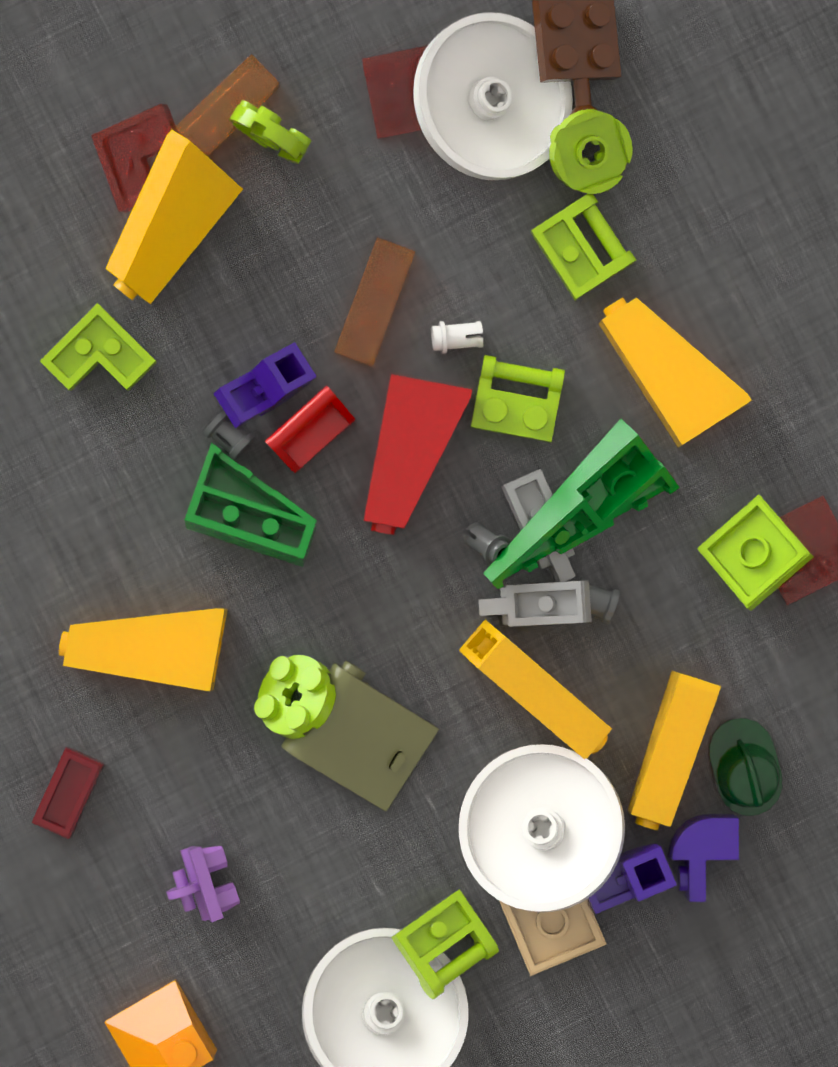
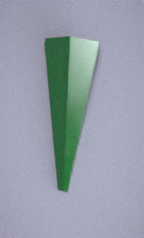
M620 419L483 574L497 589H500L504 586L502 580L522 569L531 572L538 568V560L555 551L559 554L567 552L614 526V518L632 508L639 512L648 507L647 500L663 491L671 494L680 487L665 466L654 457L640 436Z

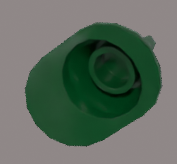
M747 718L732 719L721 724L712 736L709 752L718 792L723 803L733 812L744 816L759 815L770 810L781 794L782 774L774 743L768 731L758 722Z

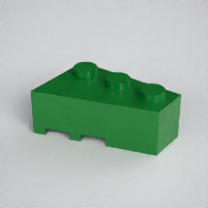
M211 442L184 519L186 529L303 567L316 531L317 520L277 490H273L254 476V473L246 467L239 465Z

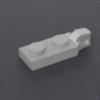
M541 469L501 486L520 530L526 526L552 496V492ZM573 548L563 554L555 551L537 561L541 570L546 567L549 568L555 582H567L576 577L568 560L569 557L575 555Z
M589 580L506 585V587L500 588L501 598L479 599L480 616L502 615L503 625H508L509 627L592 622Z

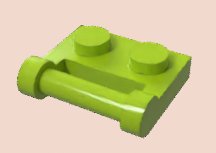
M586 194L530 232L575 301L637 261L630 250L626 252L596 205L599 202L594 194ZM580 215L584 216L613 261L603 266L573 219Z
M484 355L471 428L551 443L565 370L553 368L552 371L499 362L496 361L497 357ZM495 377L548 387L547 399L491 389L492 379Z
M460 889L391 937L418 977L422 989L431 999H435L444 993V987L480 960L483 958L489 960L499 952L496 942ZM470 934L474 940V945L440 970L434 972L429 962Z

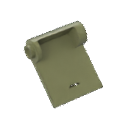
M345 660L342 666L334 662L329 670L331 674L328 673L330 683L335 685L336 697L328 719L320 728L315 729L312 727L308 732L302 733L306 735L305 737L299 739L286 738L281 747L295 758L380 809L387 811L439 728L371 687L363 680L366 672L347 660Z

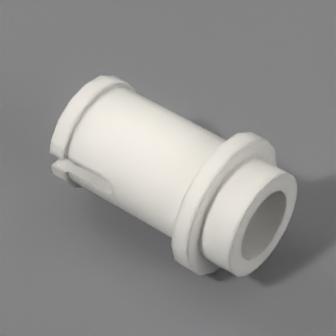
M440 321L439 326L431 327L433 350H441L442 354H446L448 349L482 348L483 337L480 335L466 336L483 333L481 321L445 325L444 321Z

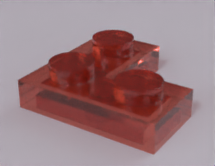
M161 103L91 135L119 212L126 213L133 210L151 170L147 159L159 153L171 129L178 133L167 104Z

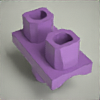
M191 846L180 850L190 882L188 883L184 869L172 872L177 887L166 891L168 899L181 898L184 911L187 912L196 908L192 895L194 893L202 921L210 920V922H214L224 918L222 912L240 903L233 882L214 887L210 873L228 867L223 847L201 848Z

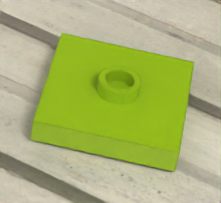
M759 494L697 548L750 611L814 557Z

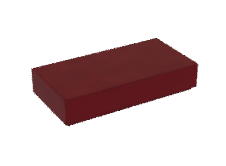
M66 747L32 823L66 839H70L105 763L70 747Z

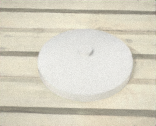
M491 12L474 14L446 27L425 49L414 78L415 112L428 143L450 166L466 175L479 179H511L541 166L550 158L549 148L552 130L560 125L572 112L573 96L571 82L540 83L535 27L520 18L507 14Z
M540 744L519 747L502 754L490 762L470 785L462 803L459 817L460 846L465 862L473 877L496 899L515 908L532 912H553L567 909L591 897L605 884L613 873L624 844L625 820L623 808L610 780L587 758L584 760L576 752L554 745Z
M378 928L354 934L335 945L320 960L307 983L302 1004V1021L309 1049L320 1067H450L462 1048L468 1026V1001L461 977L458 976L444 987V993L431 999L424 992L418 977L391 939L400 929ZM441 953L430 961L429 965L434 972H437L451 961L444 953Z

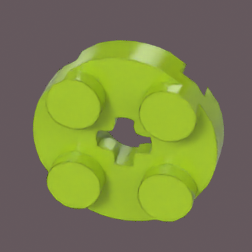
M242 100L237 105L229 118V121L233 122L232 125L251 140L264 148L268 146L276 151L281 148L278 156L295 164L301 162L312 142L310 138L296 129L291 128L288 131L279 125L282 118L263 106H260L258 109L245 100Z
M594 109L577 111L565 118L560 125L552 130L550 135L549 157L555 175L569 188L583 193L597 194L614 187L622 179L623 176L621 174L625 170L626 164H630L632 158V140L627 128L619 120L603 111ZM588 142L600 146V151L594 153L595 160L592 162L588 158L582 157V150L585 149V145Z
M293 655L288 658L285 656L277 657L272 661L269 672L260 686L258 699L254 705L256 715L263 720L266 727L271 731L290 739L305 737L306 735L302 733L308 732L312 727L315 729L320 728L331 714L336 697L335 685L330 683L328 673H331L328 668L319 661L305 655ZM298 689L302 697L300 701L295 700L291 704L292 694Z

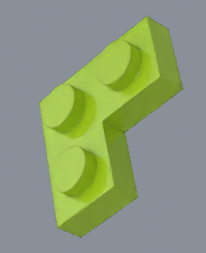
M98 303L40 360L69 391H72L99 363L129 391L157 363Z

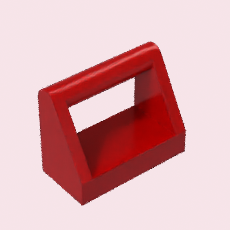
M326 385L269 436L265 442L293 473L297 474L356 419Z

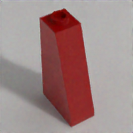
M391 374L363 520L364 522L372 523L371 531L395 535L396 528L405 529L470 402L472 389Z

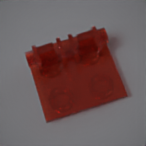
M428 45L362 58L377 139L421 130L415 112L413 88L417 66Z
M824 495L780 517L814 556L778 588L786 605L838 580V523Z

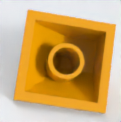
M176 979L104 1022L130 1067H202L212 1061L217 1052V1048Z

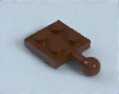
M532 0L540 83L573 81L575 108L570 115L586 109L597 110L592 106L589 81L615 80L622 77L614 0Z

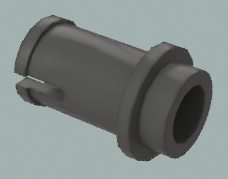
M479 522L472 523L467 527L468 531L476 535V539L466 533L463 535L464 544L483 555V559L488 565H491L510 544V540L506 536L495 535Z

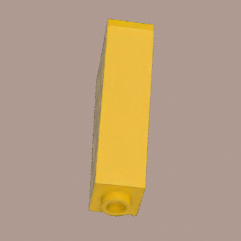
M172 129L161 146L105 268L117 278L113 286L132 301L138 295L151 304L243 190L196 145Z
M622 297L603 310L606 317L600 321L599 326L677 447L682 446L752 401L748 393L637 297L629 303Z
M214 608L70 625L69 632L63 631L61 635L59 656H64L63 666L210 692L214 690L228 609Z
M487 620L482 622L459 649L480 671L584 760L591 754L600 751L607 742V735L612 728Z
M673 670L671 671L627 810L631 815L636 816V824L653 830H658L660 824L671 827L721 686Z

